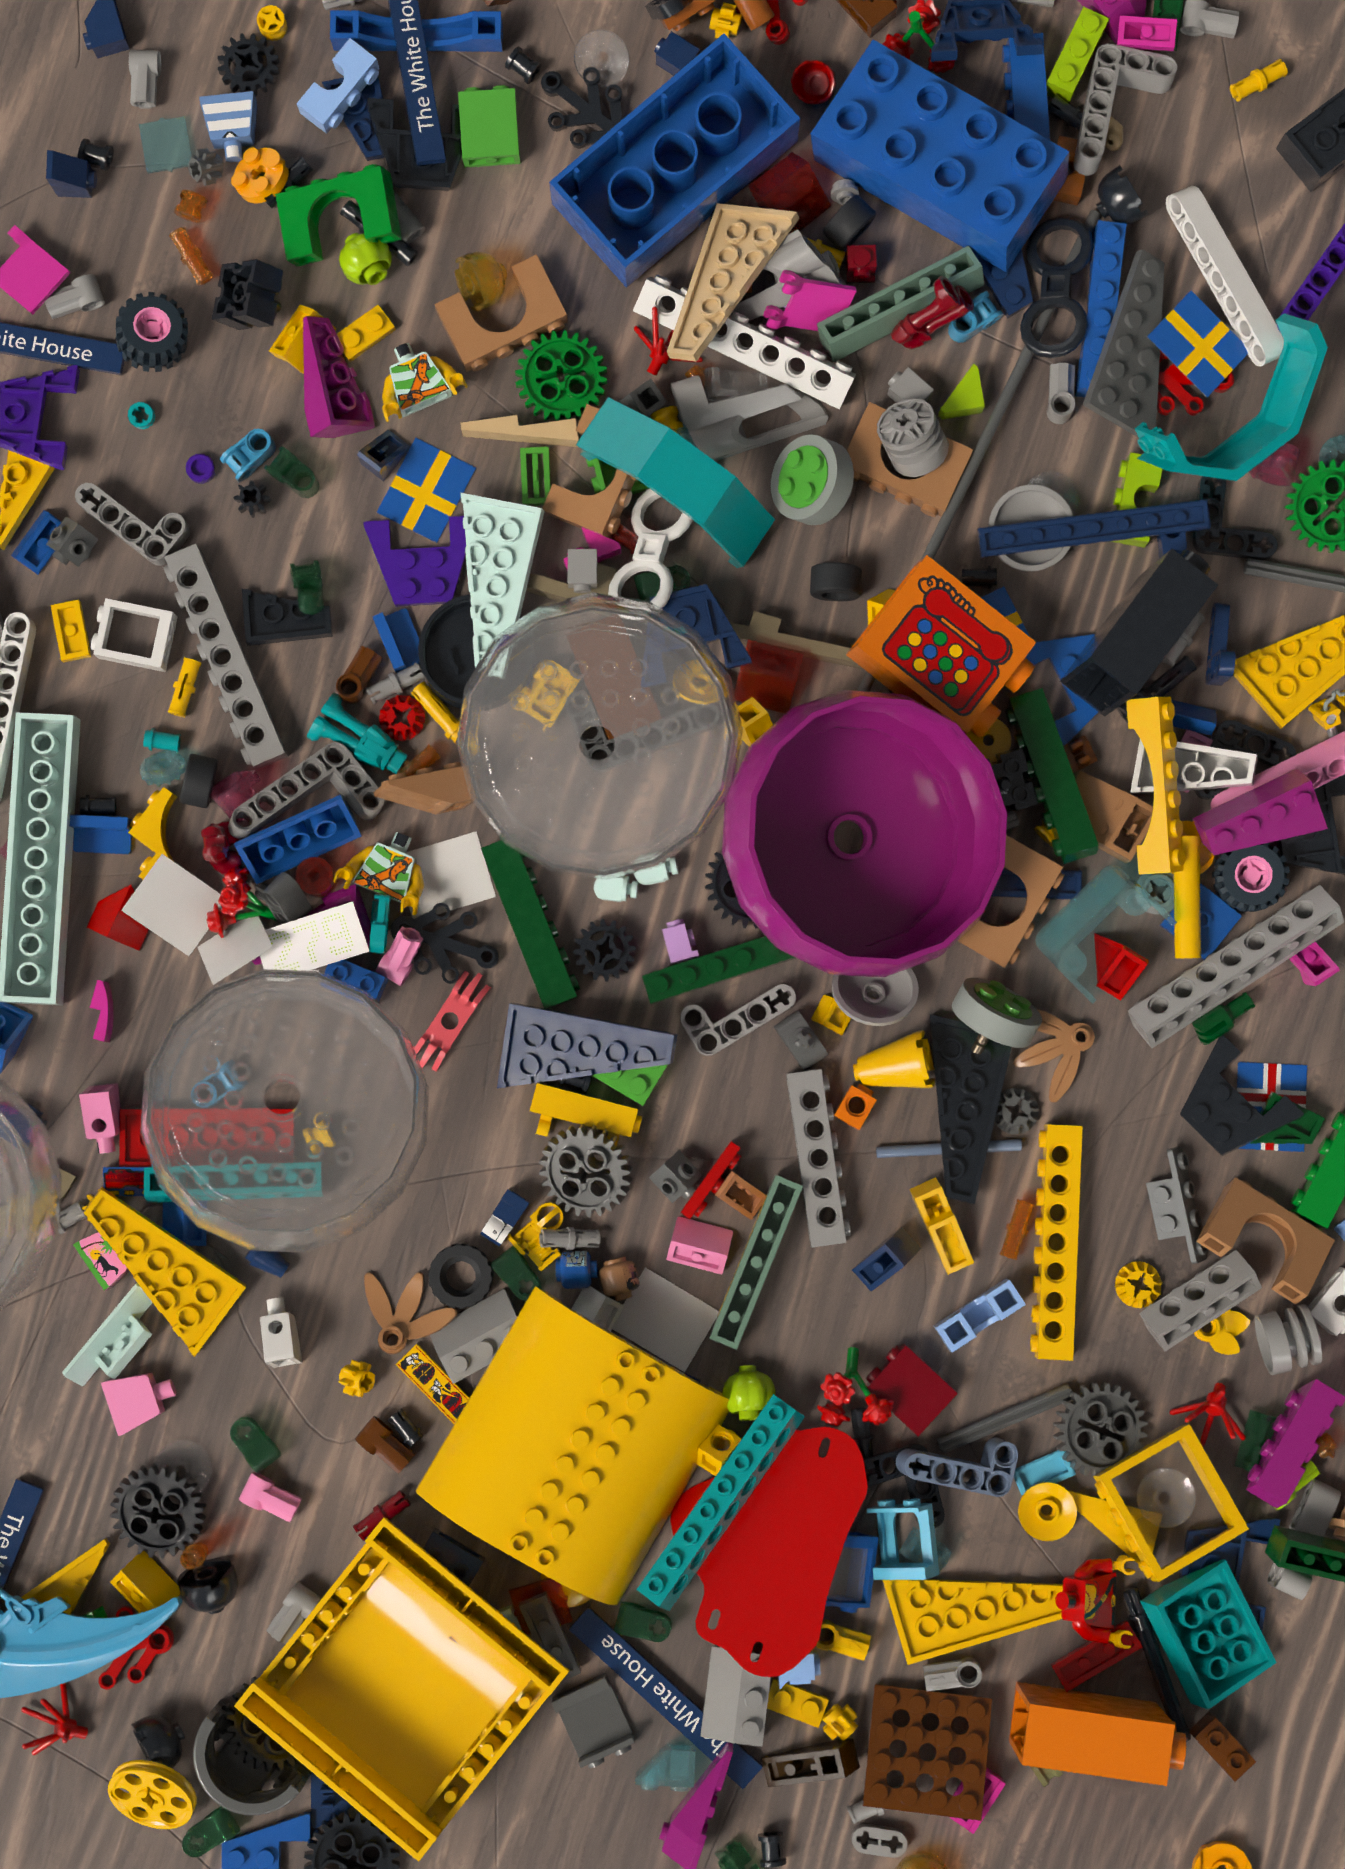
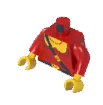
M1120 1555L1116 1561H1112L1111 1558L1088 1559L1075 1570L1073 1575L1066 1576L1063 1579V1590L1056 1595L1055 1603L1062 1610V1619L1072 1622V1628L1083 1639L1105 1644L1111 1641L1118 1648L1128 1649L1131 1647L1121 1643V1636L1123 1634L1133 1636L1131 1632L1117 1630L1115 1633H1112L1110 1629H1114L1116 1572H1113V1570H1118L1126 1575H1133L1136 1571L1130 1568L1124 1569V1564L1127 1561H1135V1559L1127 1555Z

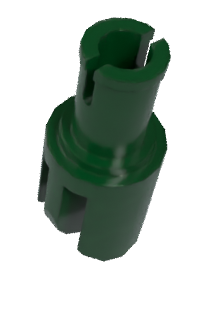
M1243 992L1242 995L1227 1005L1219 1004L1192 1022L1201 1044L1208 1045L1233 1029L1234 1020L1255 1008L1254 1002L1246 992Z

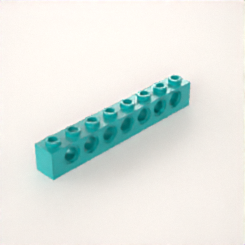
M772 1395L636 1590L658 1607L668 1611L671 1610L803 1421L804 1415L776 1395Z

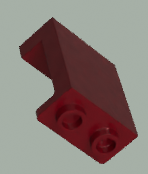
M905 1344L901 1347L895 1345L885 1356L888 1361L880 1369L876 1366L865 1378L868 1381L866 1386L872 1394L876 1395L878 1400L892 1399L894 1404L891 1412L919 1437L958 1393Z

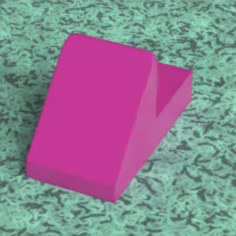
M1120 16L1117 45L1143 51L1145 49L1174 51L1177 19Z
M581 527L588 548L597 549V563L621 554V547L618 542ZM568 557L563 558L566 570L568 572Z
M1316 942L1289 958L1300 971L1302 980L1306 985L1317 986L1340 971L1339 967Z

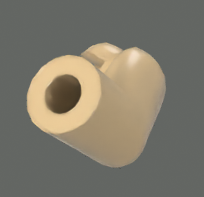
M1110 116L1105 147L1110 151H1116L1123 143V126Z

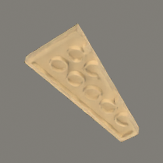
M717 203L667 349L669 358L695 362L699 359L799 220L797 212Z

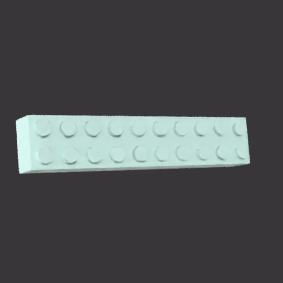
M16 712L0 955V1002L63 1005L74 828L70 827L69 824L70 815H75L81 722L74 715Z

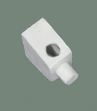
M284 1298L266 1300L268 1315L260 1317L265 1363L273 1368L302 1363L295 1316L285 1311ZM283 1325L281 1332L276 1334L277 1327Z

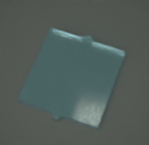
M185 116L166 120L160 118L159 121L139 124L148 174L166 170L173 172L174 169L188 167L192 153Z

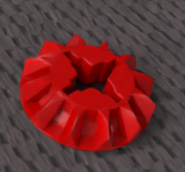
M396 695L386 700L380 709L379 723L390 738L406 741L414 738L421 732L425 723V713L421 704L411 696ZM395 708L402 713L409 711L407 720L411 725L410 727L402 722L394 724V721L397 719L396 712L394 711Z

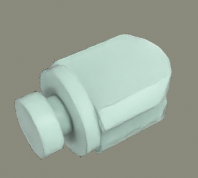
M661 854L641 858L634 867L636 880L643 885L662 883L669 880L670 872H672V875L679 874L676 857L670 858V861H667L666 856Z
M604 872L596 879L594 892L601 900L626 901L628 895H630V898H637L639 882L632 881L631 884L629 883V876H625V874Z

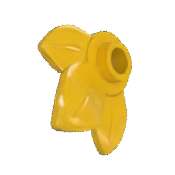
M1231 1309L1210 1322L1211 1330L1209 1332H1203L1202 1328L1194 1332V1335L1199 1340L1209 1342L1213 1350L1220 1354L1232 1355L1239 1353V1344L1234 1336L1239 1335L1250 1324V1320L1245 1315L1236 1311H1230Z

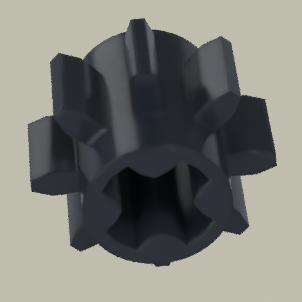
M250 480L248 486L238 485L240 495L234 496L233 499L235 502L242 503L238 508L240 513L242 514L248 510L252 518L255 517V512L260 510L266 513L264 508L265 502L271 501L269 496L262 495L266 491V487L263 484L258 488L255 487L253 480ZM249 495L256 496L257 501L253 503L248 501L247 497Z

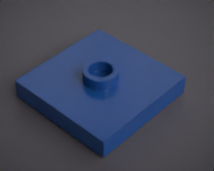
M1200 883L1201 959L1205 960L1207 956L1214 952L1242 915ZM1174 908L1160 924L1172 936H1174Z

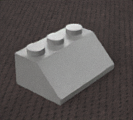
M505 1288L460 1312L447 1326L430 1335L438 1357L453 1384L490 1364L517 1318L518 1312Z
M711 1646L700 1736L730 1743L762 1747L771 1677H761L749 1673L726 1650L721 1647ZM752 1652L751 1661L757 1662L761 1653Z

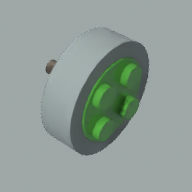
M803 435L790 442L779 455L772 472L771 494L776 508L787 518L807 525H821L833 519L846 504L852 490L854 470L851 457L842 445L818 435Z
M981 978L965 979L952 1002V1009L957 1017L979 1033L971 1047V1050L976 1054H982L989 1039L1006 1046L1025 1048L1030 1045L1042 1023L1040 1013L1030 1001L994 980L989 981Z

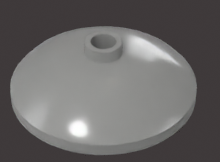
M1023 485L1008 491L998 500L990 514L988 527L1072 517L1073 514L1067 502L1052 489L1041 485ZM1070 547L1000 555L998 557L1010 567L1021 571L1033 572L1047 569L1059 562Z
M911 968L885 978L833 975L832 994L839 1008L853 1020L871 1026L891 1025L907 1017L913 1010L919 993L918 981Z

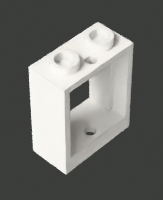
M105 598L104 606L100 605L98 610L97 622H100L98 633H94L92 637L91 650H94L93 654L98 659L166 672L178 617L172 611ZM114 610L159 619L151 658L106 649Z

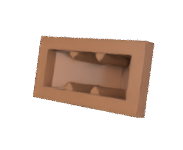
M730 1171L715 1193V1196L750 1220L756 1215L766 1197L764 1193L732 1171Z

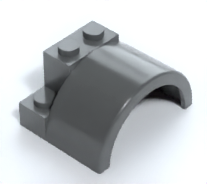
M220 1700L201 1723L195 1738L193 1759L201 1786L217 1804L238 1814H268L289 1804L301 1792L311 1773L295 1760V1765L289 1767L284 1761L283 1770L277 1771L275 1764H273L269 1772H265L264 1763L258 1769H253V1759L244 1764L243 1759L246 1755L244 1752L234 1755L235 1750L239 1747L237 1743L228 1745V1741L234 1736L233 1733L224 1732L225 1729L232 1726V1723L224 1720V1717L233 1715V1711L229 1710L227 1705ZM222 1739L225 1742L215 1753L214 1741ZM270 1779L275 1782L273 1784L274 1789L262 1791Z

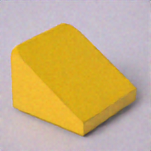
M823 995L811 1020L843 1036L851 1018L839 1008L834 998Z

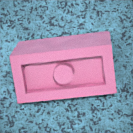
M677 1217L666 1260L722 1275L733 1231Z

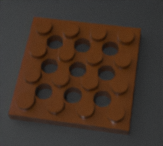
M875 1685L863 1806L982 1821L992 1699ZM903 1709L909 1713L910 1721L907 1726L897 1727L893 1723L892 1717L895 1711ZM927 1713H933L939 1718V1726L934 1731H928L922 1726V1718ZM964 1717L968 1721L969 1728L965 1734L959 1735L952 1730L951 1723L954 1718ZM894 1740H902L907 1746V1752L901 1758H896L890 1753V1744ZM925 1743H930L936 1748L937 1754L932 1761H924L919 1755V1749ZM953 1747H960L966 1753V1759L961 1765H954L949 1760L948 1754ZM892 1770H898L904 1776V1783L899 1788H892L887 1783V1775ZM921 1774H929L933 1778V1788L928 1792H922L916 1786V1779ZM952 1777L959 1778L963 1783L962 1792L956 1796L950 1795L946 1790V1782Z

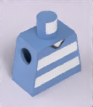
M253 91L199 97L214 149H224L227 162L241 161L243 159L241 147L252 146L255 141L257 100Z

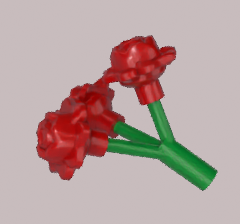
M918 0L915 5L909 7L908 12L910 14L907 21L911 24L910 29L905 35H900L899 33L894 35L887 34L882 45L910 60V56L914 53V50L909 47L911 45L910 37L913 33H919L929 45L931 53L932 46L935 43L928 34L934 27L940 24L938 16L941 14V10L935 7L933 0H927L926 3L925 0ZM930 56L928 58V70L934 71L936 74L939 72L945 73L954 67L956 60L931 62Z
M235 866L224 875L225 877L222 878V881L226 887L221 890L218 900L222 909L215 903L213 911L207 912L206 921L210 932L218 933L221 938H224L223 933L224 930H227L228 925L235 924L236 920L263 916L277 921L269 907L264 905L250 891L252 888L246 883L247 875L249 874L247 868L240 869ZM246 907L255 910L251 912L237 914L238 911L243 910Z
M855 1347L848 1348L846 1372L844 1375L840 1372H836L834 1376L829 1373L825 1376V1381L820 1386L825 1391L824 1397L832 1401V1403L825 1404V1406L818 1405L817 1409L822 1412L821 1420L831 1426L839 1427L843 1421L850 1422L851 1418L845 1415L846 1412L842 1408L844 1403H850L851 1396L856 1392L855 1388L851 1386L853 1384L851 1378H855L866 1396L865 1401L868 1407L863 1412V1422L870 1421L875 1425H879L888 1421V1418L892 1416L891 1410L893 1409L894 1401L892 1399L878 1400L875 1394H871L858 1373L859 1349Z

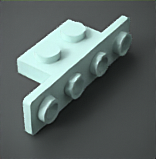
M138 1283L131 1288L63 1370L62 1373L66 1378L84 1386L100 1367L107 1376L115 1380L151 1337L152 1333L140 1321V1317L150 1307L152 1301Z

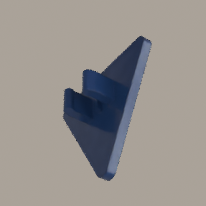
M311 1772V1826L316 1829L322 1825L323 1820L328 1822L333 1819V1814L338 1816L353 1806Z

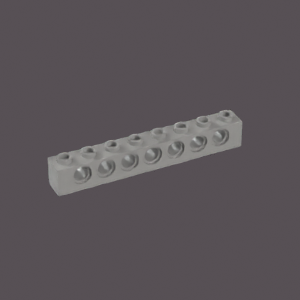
M193 544L165 556L164 558L167 562V566L163 567L170 583L175 581L178 592L174 593L181 609L186 607L189 618L185 619L192 635L197 633L200 644L196 645L203 661L208 659L211 670L207 671L214 687L219 685L222 696L218 697L225 713L230 711L234 722L229 724L235 738L241 737L245 748L241 749V753L246 764H252L258 770L289 757L201 549L197 544ZM189 574L197 575V582L193 586L184 585V580ZM200 600H207L209 603L208 608L204 612L195 611V606ZM219 626L220 631L217 637L212 639L206 637L209 627ZM230 652L231 658L228 663L224 665L217 663V657L220 653ZM236 677L241 678V687L236 691H230L228 689L229 681ZM247 703L252 704V713L247 717H241L239 715L240 707ZM255 730H263L264 738L259 743H251L250 741L251 733Z
M1321 885L1306 891L1300 898L1288 906L1280 908L1277 913L1265 921L1257 923L1247 933L1233 939L1218 952L1210 954L1204 961L1192 969L1184 971L1180 977L1169 984L1161 986L1157 992L1148 998L1137 1002L1127 1011L1133 1027L1151 1048L1156 1047L1343 924L1344 919L1340 906Z

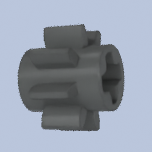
M208 148L196 150V155L190 157L188 170L191 177L197 183L203 182L204 186L216 183L217 178L222 177L224 163L222 158L216 154V151L209 152Z

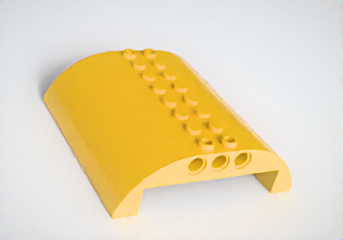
M535 1286L415 1491L450 1520L502 1552L582 1595L609 1605H618L698 1466V1447L718 1424L722 1425L728 1415L727 1404L729 1399L723 1396L720 1391L711 1386H704L570 1309L558 1298Z
M383 1517L365 1540L366 1544L263 1674L249 1686L234 1707L419 1862L450 1820L570 1670L387 1518ZM452 1636L457 1643L450 1640L449 1637Z

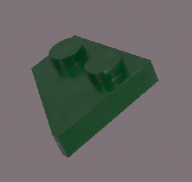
M1271 1091L1260 1114L1264 1116L1283 1097ZM1294 1103L1304 1113L1301 1119L1257 1138L1251 1144H1312L1325 1118Z

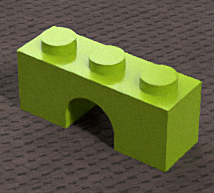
M1083 6L1046 83L1047 96L1053 98L1057 93L1058 96L1070 103L1086 66L1105 31L1109 18Z
M1130 452L1126 461L1121 460L1118 477L1123 478L1121 488H1116L1113 505H1118L1117 511L1137 508L1134 503V494L1137 492L1148 491L1155 493L1160 485L1162 468L1137 459L1142 454ZM1150 537L1111 542L1145 548L1149 543Z

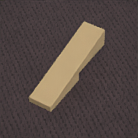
M517 415L461 423L463 437L578 447L576 446L579 440L575 418L519 426Z

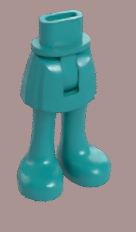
M332 693L322 707L321 713L340 722L360 736L361 739L358 740L341 731L320 715L314 720L308 731L307 738L311 741H318L322 737L329 738L343 744L348 750L353 752L354 758L357 761L372 767H381L383 771L386 768L397 774L408 755L399 750V745L395 744L390 736L379 726L374 724L370 727L345 711L342 706V698L339 694Z

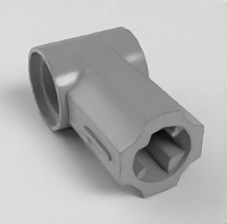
M1186 0L1183 7L1180 32L1188 36L1211 34L1234 38L1239 22V12L1209 7V3L1204 0Z
M130 50L129 72L132 76L130 103L132 106L139 107L140 109L156 107L157 77L161 75L162 66L159 50Z
M87 274L74 279L71 285L55 290L45 301L52 319L79 310L92 311L105 304L96 275Z
M1059 362L1050 365L1049 398L1046 412L1049 420L1055 424L1068 422L1075 408V365ZM1062 403L1067 407L1068 411L1058 412L1054 405Z
M297 1581L283 1601V1607L276 1614L266 1631L272 1638L286 1645L304 1619L316 1607L321 1597Z
M965 1656L959 1660L923 1665L927 1691L957 1687L973 1688L982 1679L980 1663L971 1656ZM967 1665L973 1666L977 1673L973 1678L966 1679L960 1674L961 1669Z

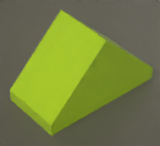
M975 364L971 366L941 407L938 414L939 418L943 420L983 412L985 404L978 366Z

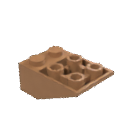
M460 762L446 764L443 766L444 769L434 771L433 767L416 771V775L406 777V773L391 775L388 777L389 780L381 782V786L373 792L375 797L435 815L464 809L479 798L471 764L461 766Z
M1080 771L1075 780L1099 844L1098 848L1127 864L1133 859L1137 852V845H1141L1149 830L1153 806Z

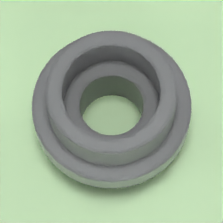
M849 179L836 181L830 192L831 199L841 205H844L854 195H859L858 187L855 186L854 181Z

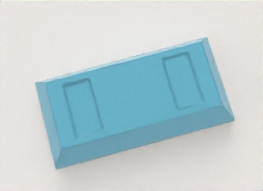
M1056 1450L1016 1468L1014 1480L1021 1496L1035 1484L1042 1482L1058 1483L1076 1475L1074 1469L1070 1467L1071 1462H1066L1062 1459L1066 1451Z

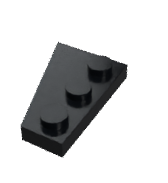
M242 588L247 646L333 637L331 609L329 606L297 599L293 601L278 598L277 595L272 594L263 595Z

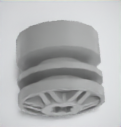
M914 398L901 400L891 405L882 413L877 423V434L897 472L909 477L922 476L934 471L944 462L948 454L949 443L929 403Z
M1306 1304L1296 1305L1295 1312L1290 1307L1285 1308L1283 1323L1275 1311L1255 1315L1256 1337L1264 1364L1270 1375L1291 1371L1292 1357L1295 1358L1301 1368L1307 1367L1308 1360L1311 1365L1321 1364L1320 1333Z

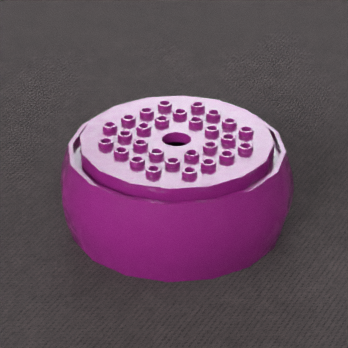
M843 690L791 708L748 748L725 796L722 856L740 907L776 948L828 974L885 978L942 956L981 919L1005 866L1007 811L990 762L954 720L903 694ZM845 820L858 824L864 835L861 848L853 854H846L840 851L834 841L836 827Z

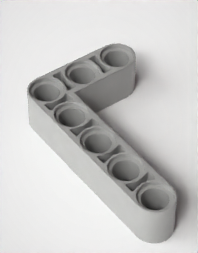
M1103 44L1098 48L1091 68L1073 161L1074 168L1079 174L1092 175L1098 170L1105 148L1116 85L1157 94L1166 93L1170 90L1177 71V63L1172 57L1115 44Z
M332 742L237 807L232 813L228 830L234 838L244 839L249 837L328 781L344 796L346 802L361 819L372 820L376 818L385 800L374 796L373 792L378 789V786L349 750L341 743ZM335 755L339 758L340 762L332 763L328 760L327 756ZM305 771H314L318 778H308L305 775ZM345 778H355L358 782V785H349L346 782ZM282 787H292L295 791V794H285L282 790ZM363 800H372L375 803L376 807H367L363 803ZM267 802L272 806L273 810L264 811L260 808L259 803ZM244 818L249 822L250 826L241 827L237 824L236 819Z

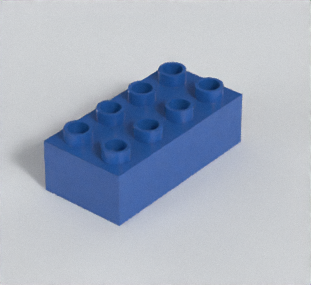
M723 33L549 182L552 204L627 288L707 220L716 208L717 203L725 204L796 144L798 142L800 117Z
M875 40L871 41L810 133L814 161L841 177L854 181L858 187L963 248L969 246L975 255L1004 272H1007L1067 180L1069 151Z

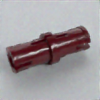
M399 1490L381 1506L377 1504L373 1507L372 1513L353 1525L356 1533L366 1526L368 1527L358 1536L365 1541L383 1517L391 1522L393 1517L411 1506L408 1498L397 1505V1502L406 1495Z

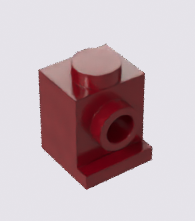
M876 245L847 246L845 255L846 283H875L877 268Z

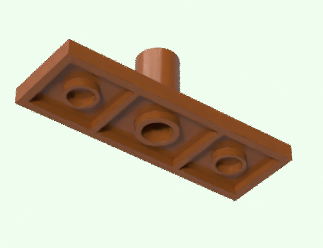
M686 0L684 2L686 7L667 19H660L666 29L671 30L673 28L677 32L691 23L688 18L695 13L702 16L713 9L715 6L712 2L715 0ZM733 0L751 31L775 16L767 0Z

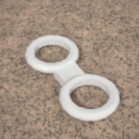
M650 488L637 499L632 509L631 524L634 532L639 536L632 557L633 561L621 567L609 584L608 599L612 609L619 616L630 620L646 619L658 613L667 604L673 591V578L670 570L663 564L669 542L679 538L693 521L682 512L679 520L673 526L660 531L648 529L643 522L644 513L654 500L661 497ZM642 571H651L660 577V589L656 597L649 603L639 607H631L622 602L621 589L632 575Z

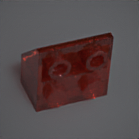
M793 152L748 186L760 208L797 212L799 220L789 234L796 230H802L831 207L810 164Z
M748 639L746 651L751 657L753 664L740 667L732 700L743 703L753 697L764 709L786 714L790 708L804 654Z

